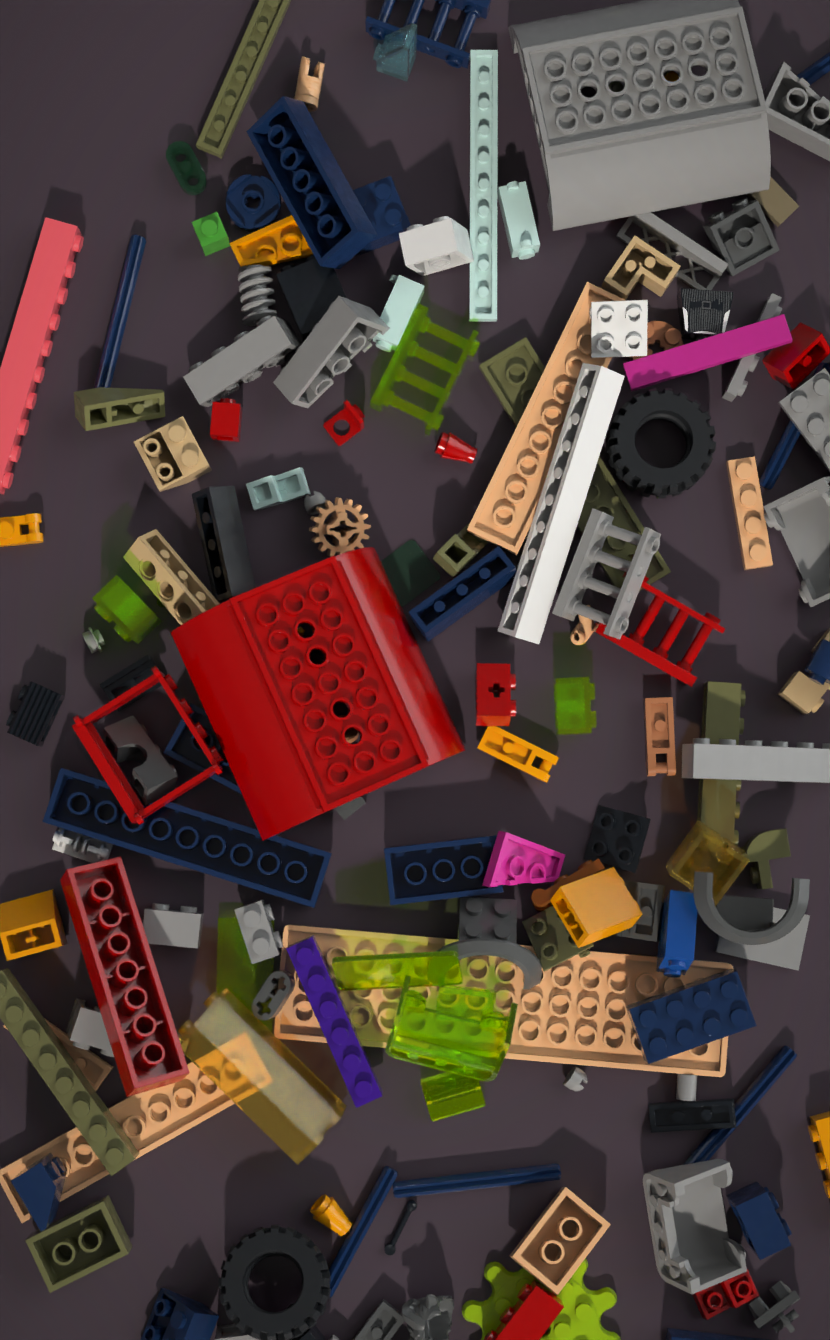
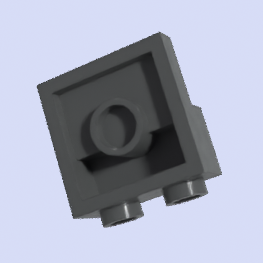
M739 199L731 205L732 210L725 214L723 211H719L708 217L709 223L703 225L713 250L718 251L720 258L728 263L726 271L729 276L740 273L780 250L758 200Z

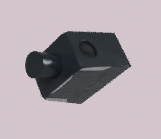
M681 288L677 295L681 337L694 340L695 342L724 333L734 292Z

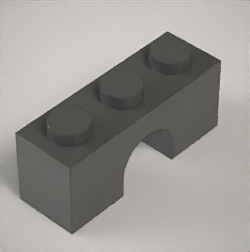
M133 715L104 727L102 739L117 764L126 760L137 761L141 764L133 768L131 786L145 806L159 800L175 789L178 779L176 769L172 764L167 763L161 748L152 742L145 726L139 724Z

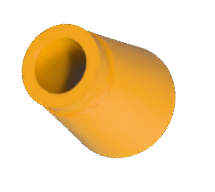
M326 1194L319 1197L310 1209V1212L314 1215V1220L338 1233L340 1236L345 1235L352 1226V1223L335 1199L328 1197Z

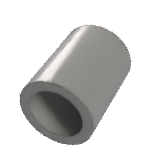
M677 1074L676 1099L696 1101L697 1075Z

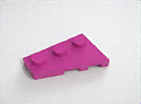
M498 831L482 886L498 887V885L511 886L521 883L554 882L559 878L565 854L510 833Z

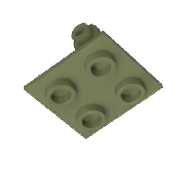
M553 906L522 921L544 972L579 954L580 958L588 956L590 954L589 949L594 946L591 943L578 948Z

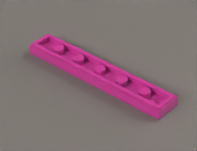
M783 314L623 363V368L632 392L792 343V336Z

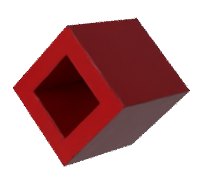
M221 398L220 402L212 403L210 426L212 440L240 442L243 409L241 404L236 403V400Z

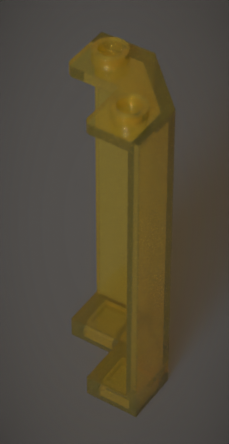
M227 988L220 994L214 991L204 1001L203 1004L206 1008L194 1022L188 1019L178 1029L177 1032L180 1034L178 1038L183 1053L298 1165L324 1139L323 1135L340 1120L347 1106Z

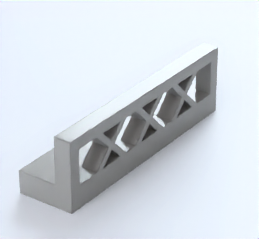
M651 212L629 216L616 235L617 238L629 244L632 239L625 235V232L633 222L642 228L644 238L641 240L647 244L650 241L656 240L665 243L667 253L664 255L671 260L674 256L683 255L686 257L690 269L678 271L675 277L693 289L712 290L728 266V263ZM647 232L653 235V237H648ZM670 247H671L672 249H674L675 251H677V252H672V253H671V252H670ZM693 263H695L699 267L693 268ZM705 270L714 277L707 288L696 282L694 272ZM686 273H691V278L688 277V276L685 275V274H686Z

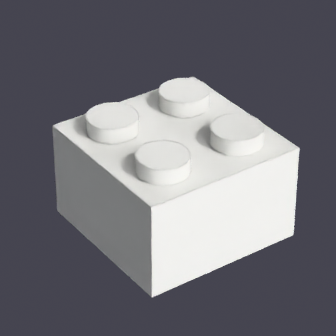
M448 216L435 218L433 223L425 226L422 224L411 225L407 227V231L399 233L405 266L422 276L474 262L468 230Z

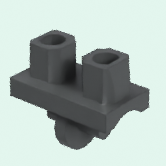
M780 1280L769 1289L778 1301L776 1305L769 1309L761 1297H758L748 1307L756 1319L754 1323L760 1330L776 1317H779L780 1320L772 1325L775 1332L778 1333L786 1327L792 1333L795 1329L791 1322L799 1317L794 1309L786 1315L783 1312L800 1300V1297L795 1290L791 1291Z

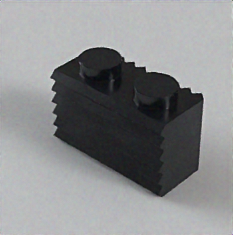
M30 681L29 686L24 685L19 693L18 700L21 703L18 710H13L8 717L6 726H9L7 733L42 747L65 696Z

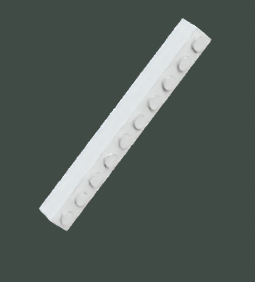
M582 364L498 632L536 644L540 643L621 390L624 375L603 366Z

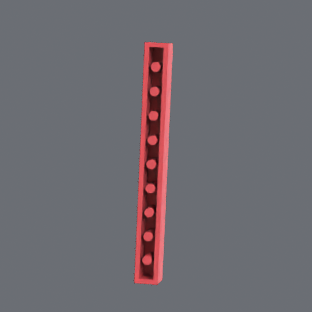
M45 217L0 367V494L3 495L6 488L9 489L12 485L14 475L11 470L13 463L18 462L20 458L21 446H19L21 436H25L28 431L29 420H27L29 409L33 410L36 404L37 394L35 389L37 383H41L44 377L45 368L42 367L45 356L49 357L53 345V342L50 341L53 330L56 331L60 323L59 308L67 300L68 289L66 285L68 278L72 279L74 276L76 263L73 261L76 252L81 251L84 241L78 226Z

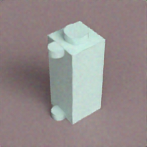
M512 181L505 186H500L497 196L511 257H519V259L523 260L534 257L535 253L539 252L540 241L526 181L519 183L518 181Z
M391 275L390 281L395 285L380 316L390 329L384 335L379 332L373 338V342H376L375 346L383 351L391 352L392 349L398 352L423 297L425 286L401 275Z

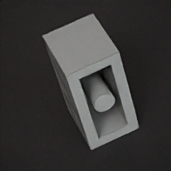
M152 903V908L144 909L143 928L148 943L199 948L204 913L197 912V907L180 906L179 911L169 910V904Z

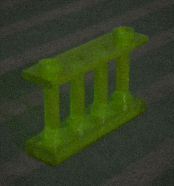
M418 304L370 401V407L381 412L384 405L387 407L391 405L428 423L425 428V434L430 436L433 429L439 430L445 417L441 412L469 355L475 356L481 342L477 341L479 332L473 330L468 340L431 322V318L427 317L429 308ZM426 331L464 349L458 363L455 364L418 346L419 343L416 342L419 333H425ZM415 356L451 373L452 375L445 389L407 371V367L403 366L407 357L412 358ZM402 380L440 398L433 413L394 395L395 392L391 389L395 381L401 382Z

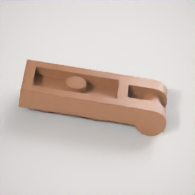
M673 697L644 698L647 777L656 776V773H666L667 776H675ZM656 754H665L666 761L656 762Z

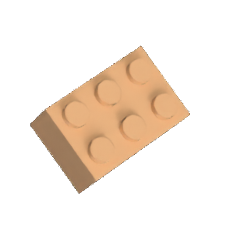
M562 1187L509 1256L551 1292L558 1295L611 1224L567 1187Z

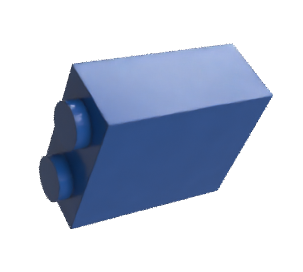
M670 890L663 903L656 971L664 972V975L667 977L676 978L685 975L694 961L697 909L693 893Z

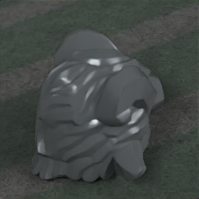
M428 1294L419 1300L412 1298L404 1303L402 1306V1318L407 1323V1329L410 1333L408 1339L449 1340L448 1333L451 1331L452 1310L454 1309V1299L452 1296L436 1297L434 1294Z

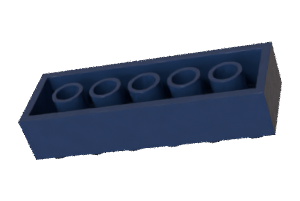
M282 96L246 132L318 264L323 267L341 269L377 236V233L304 102Z

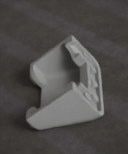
M830 476L823 477L763 506L766 511L764 518L770 528L774 527L776 530L781 531L803 578L799 594L804 603H809L810 607L830 599Z
M713 1159L657 1169L643 1176V1188L657 1270L665 1282L690 1294H695L747 1272L744 1248L728 1236L721 1188H726L732 1183L733 1171L730 1162L723 1159Z

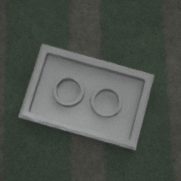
M773 907V922L777 923L783 917L786 910ZM804 914L800 923L786 936L766 944H739L718 935L715 952L799 971L810 915Z

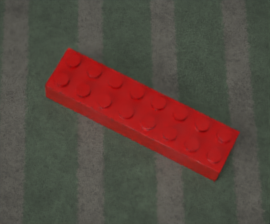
M121 856L67 869L60 882L126 1097L182 1081L190 1072Z

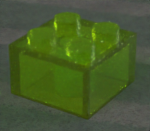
M117 575L92 598L97 603L94 609L109 623L113 620L117 624L113 629L128 643L133 640L139 644L162 622L148 605Z

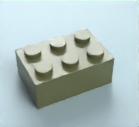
M109 1195L51 1223L43 1231L39 1229L31 1233L25 1240L50 1293L129 1254L133 1247Z

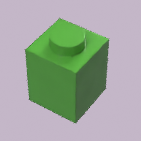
M218 212L192 222L205 256L230 246Z

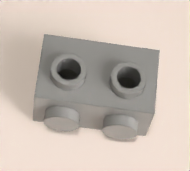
M264 899L234 909L251 963L254 964L280 955V948L284 946L279 931L274 932L271 921L275 920L270 904L265 905Z

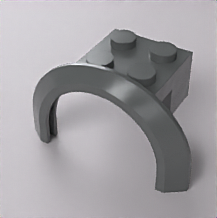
M694 871V902L702 920L719 936L739 944H766L786 936L800 923L808 905L810 879L792 878L790 903L785 914L777 923L773 922L774 899L713 895L712 872Z
M460 897L458 941L441 947L431 956L428 963L427 977L438 985H444L445 973L453 963L466 957L488 955L501 957L515 963L524 973L523 989L529 990L540 984L542 966L539 959L530 950L516 944L517 900Z

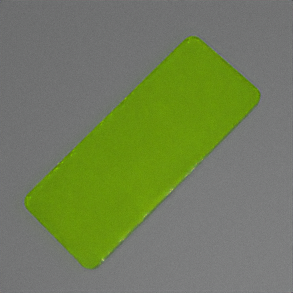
M456 951L345 956L332 959V967L338 988L342 991L445 986L463 983L461 965Z

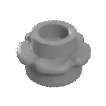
M89 627V631L82 634L91 654L97 651L101 653V646L105 645L99 630L93 631Z

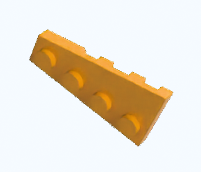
M292 215L229 243L240 267L247 265L268 266L314 255Z

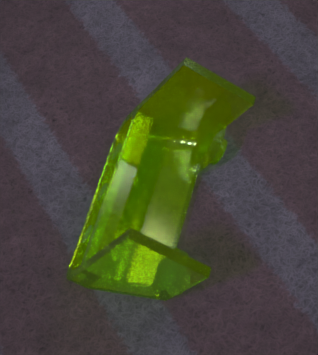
M405 975L385 1052L390 1057L480 1081L496 1079L511 1043L518 1004H511L507 1016L493 1011L483 1015L480 1021L426 1008L427 1001L421 993L408 990L411 976Z

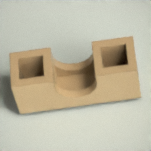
M830 628L826 630L811 652L814 653L821 640L825 639L830 642ZM797 671L792 674L777 695L803 715L809 714L811 711L815 713L823 704L824 699L821 697L827 690H830V684L826 682L824 685L817 684L801 671Z

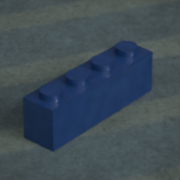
M498 546L410 610L409 615L412 622L427 642H429L514 580L516 567Z

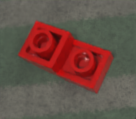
M748 1269L747 1272L692 1294L701 1316L705 1320L730 1307L736 1309L759 1296Z

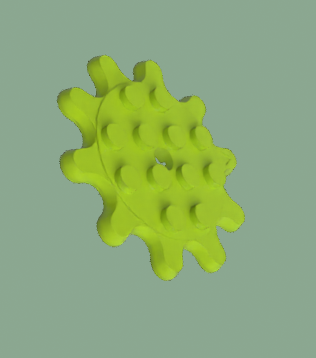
M586 1258L558 1295L555 1294L562 1300L564 1308L550 1325L548 1334H544L540 1340H621L617 1333L604 1329L600 1322L603 1312L615 1306L617 1295L610 1287H603L598 1290H590L585 1287L583 1276L588 1268ZM499 1262L488 1263L484 1269V1276L492 1287L491 1296L485 1301L469 1300L463 1304V1317L482 1328L481 1340L485 1338L491 1329L496 1331L502 1323L500 1317L509 1306L513 1308L518 1302L519 1298H517V1295L526 1283L530 1285L536 1279L523 1267L519 1271L510 1272Z

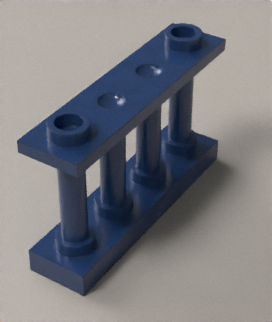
M384 0L377 19L367 16L365 21L366 32L371 37L378 40H384L385 38L445 60L448 65L454 68L464 67L468 69L470 53L464 50L476 18H487L491 0H435L439 2L440 8L428 38L413 33L425 0H413L403 29L387 23L396 0ZM457 8L464 11L466 16L455 45L451 47L438 41L450 10Z

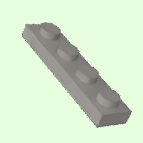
M771 293L757 322L779 316L782 308L778 305L782 297ZM753 354L739 359L722 398L732 402L737 395L742 397L748 385V381L744 380L748 371H754L760 357Z

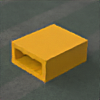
M614 867L560 886L550 900L578 948L633 927L642 915L637 901L633 899L625 886L624 880L619 876Z

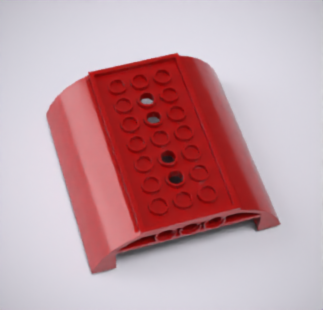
M365 547L334 555L232 597L190 619L171 632L262 841L466 750L374 547ZM301 623L309 624L313 629L312 636L309 638L301 637L297 631L298 625ZM318 649L323 652L325 660L322 664L311 662L309 658L311 650ZM336 702H343L347 705L348 714L346 717H338L334 714L333 705ZM354 728L359 732L360 740L357 744L347 742L345 739L347 729Z

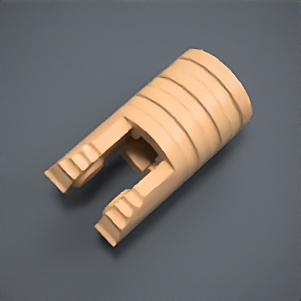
M302 56L294 99L303 101L308 111L312 112L318 109L325 63L318 62L314 69V75L308 76L310 58Z

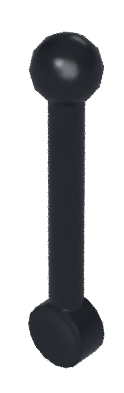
M409 1200L406 1203L407 1209L391 1242L385 1245L384 1251L389 1256L395 1253V1244L411 1212L417 1208V1203L414 1200Z

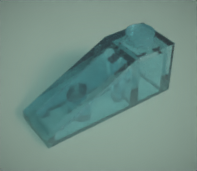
M411 23L386 35L383 44L378 43L373 60H376L378 72L406 82L408 81L417 56V25Z

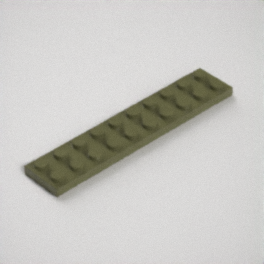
M526 337L483 362L478 367L515 428L545 370L543 363ZM599 456L578 521L577 528L579 532L583 535L591 511L594 508L613 516L612 525L642 535L644 531L643 525ZM611 536L606 537L602 547L603 552L630 562L637 549L636 545ZM659 551L653 554L645 575L649 578L647 581L649 585L671 572ZM599 562L611 584L621 588L625 579L622 577L625 571Z

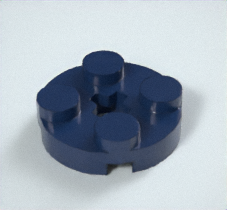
M251 174L243 175L234 180L228 188L226 197V210L230 219L238 227L248 232H255L271 225L281 210L280 195L275 184L267 177L252 176ZM249 197L253 199L258 197L260 199L257 208L247 207V199Z

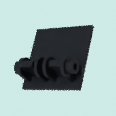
M598 805L584 859L595 861L599 858L602 864L636 873L651 819Z

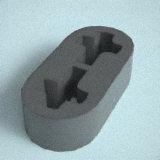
M286 970L276 971L267 978L252 1003V1012L257 1019L270 1020L279 1014L295 987V979L290 972ZM284 977L285 980L283 983L284 985H286V988L279 989L275 993V990L278 987V982H276V979ZM272 998L268 1006L271 1012L263 1013L264 1007L261 1005V1002H267Z

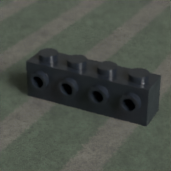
M213 486L193 493L192 499L212 595L218 602H225L232 597L256 588L235 487Z

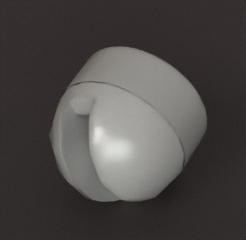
M313 491V496L310 497L307 494L304 499V506L309 515L319 514L316 510L317 506L323 509L326 508V499L320 492Z
M574 1066L566 1076L563 1085L570 1090L581 1091L584 1087L580 1083L582 1081L587 1084V1075L583 1070Z

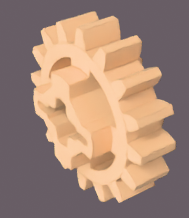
M336 497L335 504L330 500H325V509L317 506L316 510L319 516H311L310 519L316 522V525L310 527L309 531L316 533V536L311 540L314 543H321L318 547L319 551L323 552L328 548L327 555L332 557L336 552L339 555L346 551H352L355 547L364 548L360 541L362 539H369V536L364 534V530L371 528V525L364 523L363 520L368 517V514L359 513L362 508L361 505L356 504L352 507L353 500L346 499L343 504L342 499ZM345 510L349 511L356 521H350ZM331 513L330 519L324 523L326 517ZM340 523L349 526L341 529L340 533L330 529L340 526ZM356 533L354 538L348 543V539ZM324 534L330 535L333 538L335 546L326 540Z

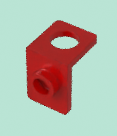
M348 400L343 402L344 409L323 425L338 446L343 445L364 429L363 418L365 416L356 404L352 406ZM345 420L348 422L350 430L346 435L341 436L334 432L333 427L337 421Z

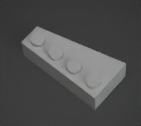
M783 62L773 73L764 92L768 128L770 131L830 161V101L824 96L821 98L809 87L810 84L805 79H799L790 71L791 67Z
M338 296L331 303L321 320L313 327L312 332L303 344L297 348L296 353L287 365L281 369L280 374L273 383L291 404L309 408L334 384L332 378L335 375L346 372L352 366L350 360L361 350L365 353L372 346L370 341L379 332L384 335L390 328L372 308Z
M266 316L257 322L256 325L258 327L252 331H244L234 338L235 342L228 347L222 346L211 353L212 358L206 362L200 361L192 365L188 369L189 373L183 376L198 403L201 406L209 407L213 402H218L221 398H225L240 388L239 382L248 383L254 381L261 376L263 368L277 367L284 363L285 355L294 350L296 352L297 348L302 344L290 323L277 316Z
M76 998L66 1027L69 1040L73 1041L72 1045L85 1050H89L90 1046L101 1049V1054L114 1057L99 1006H95L94 1009L86 1007L85 1000ZM176 1030L185 1056L190 1037L186 1032Z

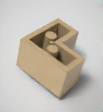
M634 235L604 279L601 288L626 300L639 282L662 297L681 266Z

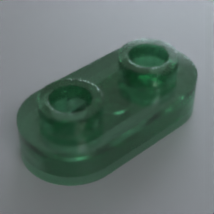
M176 141L170 144L166 150V159L181 189L189 195L200 194L206 188L207 178L191 146L183 141ZM178 155L186 156L181 162L176 160ZM196 178L198 183L190 185L188 184L189 180Z

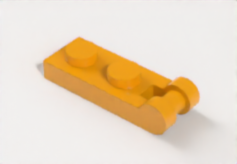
M33 513L21 516L0 517V547L44 542L43 533H40L39 526L42 523L41 514ZM22 525H28L29 534L22 535Z
M487 726L477 749L545 783L548 782L551 776L548 773L552 765H556L559 757L497 726ZM535 756L543 759L538 769L531 766Z

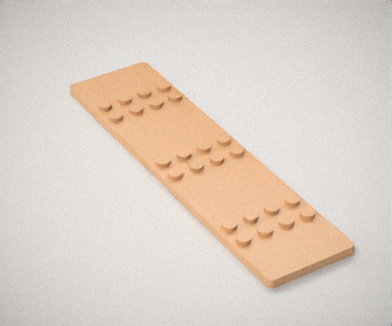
M292 924L286 925L283 929L282 942L284 947L281 950L280 970H286L294 976L295 987L279 1014L275 1017L274 1036L278 1039L327 1043L286 950L288 946L314 935L362 1046L723 1077L726 1073L728 1036L648 1064L643 1058L625 1007L714 974L733 969V966L726 962L694 960L685 975L673 978L665 976L664 972L656 971L657 956L590 951V954L586 957L580 958L579 954L545 972L542 968L540 984L526 990L523 989L524 973L515 963L501 957L479 955L466 957L453 963L445 973L444 985H438L427 977L429 960L438 949L458 941L457 939ZM520 945L536 955L532 945ZM284 977L279 979L278 990L286 988V985L283 983Z

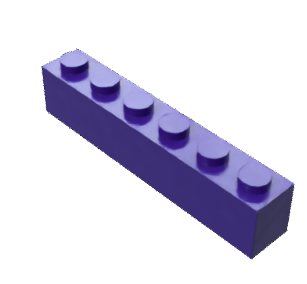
M314 935L288 946L286 950L355 1107H360L382 1097L383 1091Z

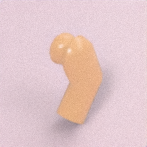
M578 615L579 622L572 630L570 640L575 645H583L594 632L592 631L594 621Z

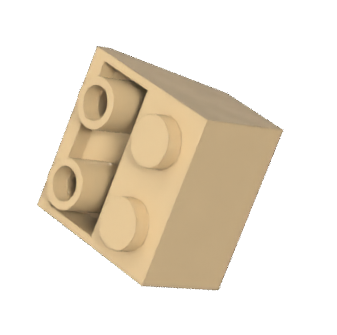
M183 416L134 441L160 492L187 484L212 471Z

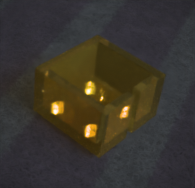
M698 820L668 860L666 868L670 876L693 890L694 871L712 872V894L716 906L750 860L745 850L727 838H721L718 832Z

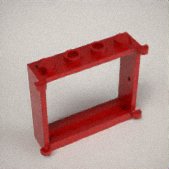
M157 666L151 668L154 673L153 675L82 720L79 715L73 717L75 724L72 725V728L131 823H138L139 825L144 823V818L215 773L217 775L223 773V768L220 765L223 758L215 746L210 748L204 738L208 737V734L200 722L195 724L189 714L193 710L185 698L180 700L174 690L178 686L170 674L165 676L164 673L159 671ZM160 682L212 766L145 808L93 724Z

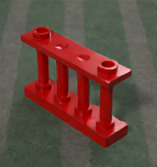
M624 572L623 578L626 577L627 572ZM645 576L641 588L655 595L634 633H630L628 637L622 634L621 639H617L603 634L607 625L599 622L594 624L592 631L692 687L697 679L696 676L691 674L693 669L691 666L712 629L723 633L725 628L719 625L721 620L714 615L706 612L703 616L647 583L649 578ZM664 602H667L679 609L658 647H654L651 651L643 646L645 642L643 638ZM691 616L703 624L681 661L678 660L675 665L666 660L669 656L667 652L687 617Z

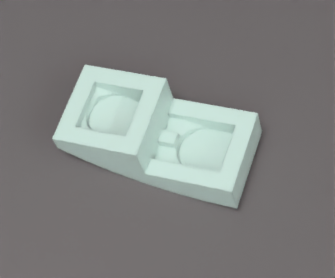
M301 467L276 476L270 475L246 484L255 511L299 499L307 494L311 495L304 470Z

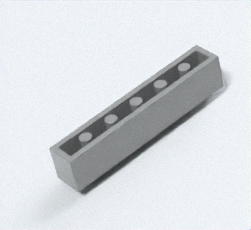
M693 738V744H682V778L830 783V743H823L822 749L814 748V743L797 742V748L788 747V742L771 741L770 747L762 746V741L745 740V745H736V740L719 739V744H710V739Z

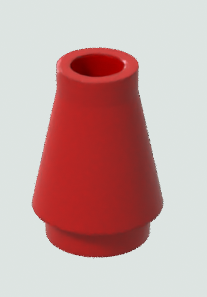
M442 432L434 453L439 454L440 458L472 464L477 448L472 447L451 432L448 434Z

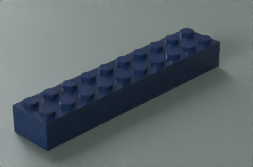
M60 768L43 822L315 908L332 853L279 836H273L262 841L257 829L171 802L144 818V823L141 825L138 823L134 824L129 820L107 782Z

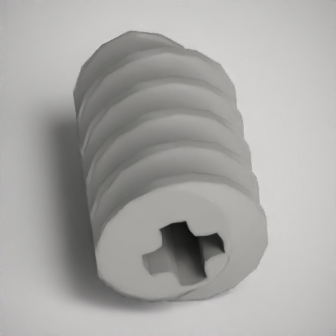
M247 265L238 269L241 272L238 275V281L242 283L239 286V291L243 294L240 297V301L244 304L241 311L242 314L246 315L243 318V324L257 326V322L269 315L272 317L277 314L276 310L268 309V306L276 303L274 299L267 298L268 295L274 293V289L266 288L267 284L273 282V278L265 277L264 275L271 272L272 268L263 265Z

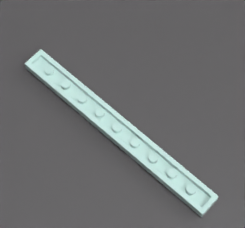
M470 50L469 239L474 262L469 263V321L497 322L498 50Z

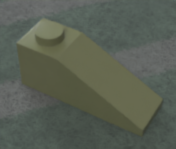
M99 387L74 392L75 417L85 431L165 417L163 390Z

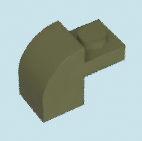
M470 522L457 535L454 534L433 557V560L452 578H455L489 543L467 532Z
M787 828L758 832L751 836L743 847L741 861L743 863L753 862L754 867H750V877L752 884H756L757 889L773 888L769 865L770 859L791 857Z

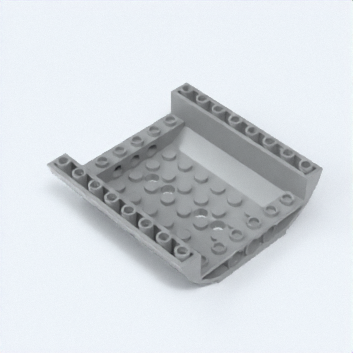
M642 0L510 25L508 27L513 53L519 54L548 185L549 197L547 207L553 231L769 190L771 156L767 107L742 6L740 7L738 0ZM702 66L706 70V74L704 76H696L692 73L691 68ZM667 71H674L678 74L679 79L670 82L664 78L663 74ZM617 81L623 85L624 89L620 92H613L609 89L608 85L611 82ZM584 87H592L595 89L596 95L588 98L582 95L581 90Z

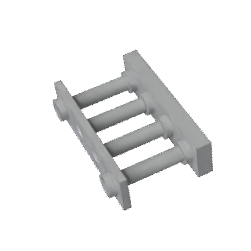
M593 508L552 614L574 621L577 614L607 625L603 634L621 639L622 634L628 628V618L653 554L659 549L661 534L648 527H645L642 535L614 526L612 525L613 516ZM607 536L637 546L631 562L602 551ZM597 562L627 572L621 588L592 578ZM589 588L617 599L611 615L582 604L581 601L586 589Z

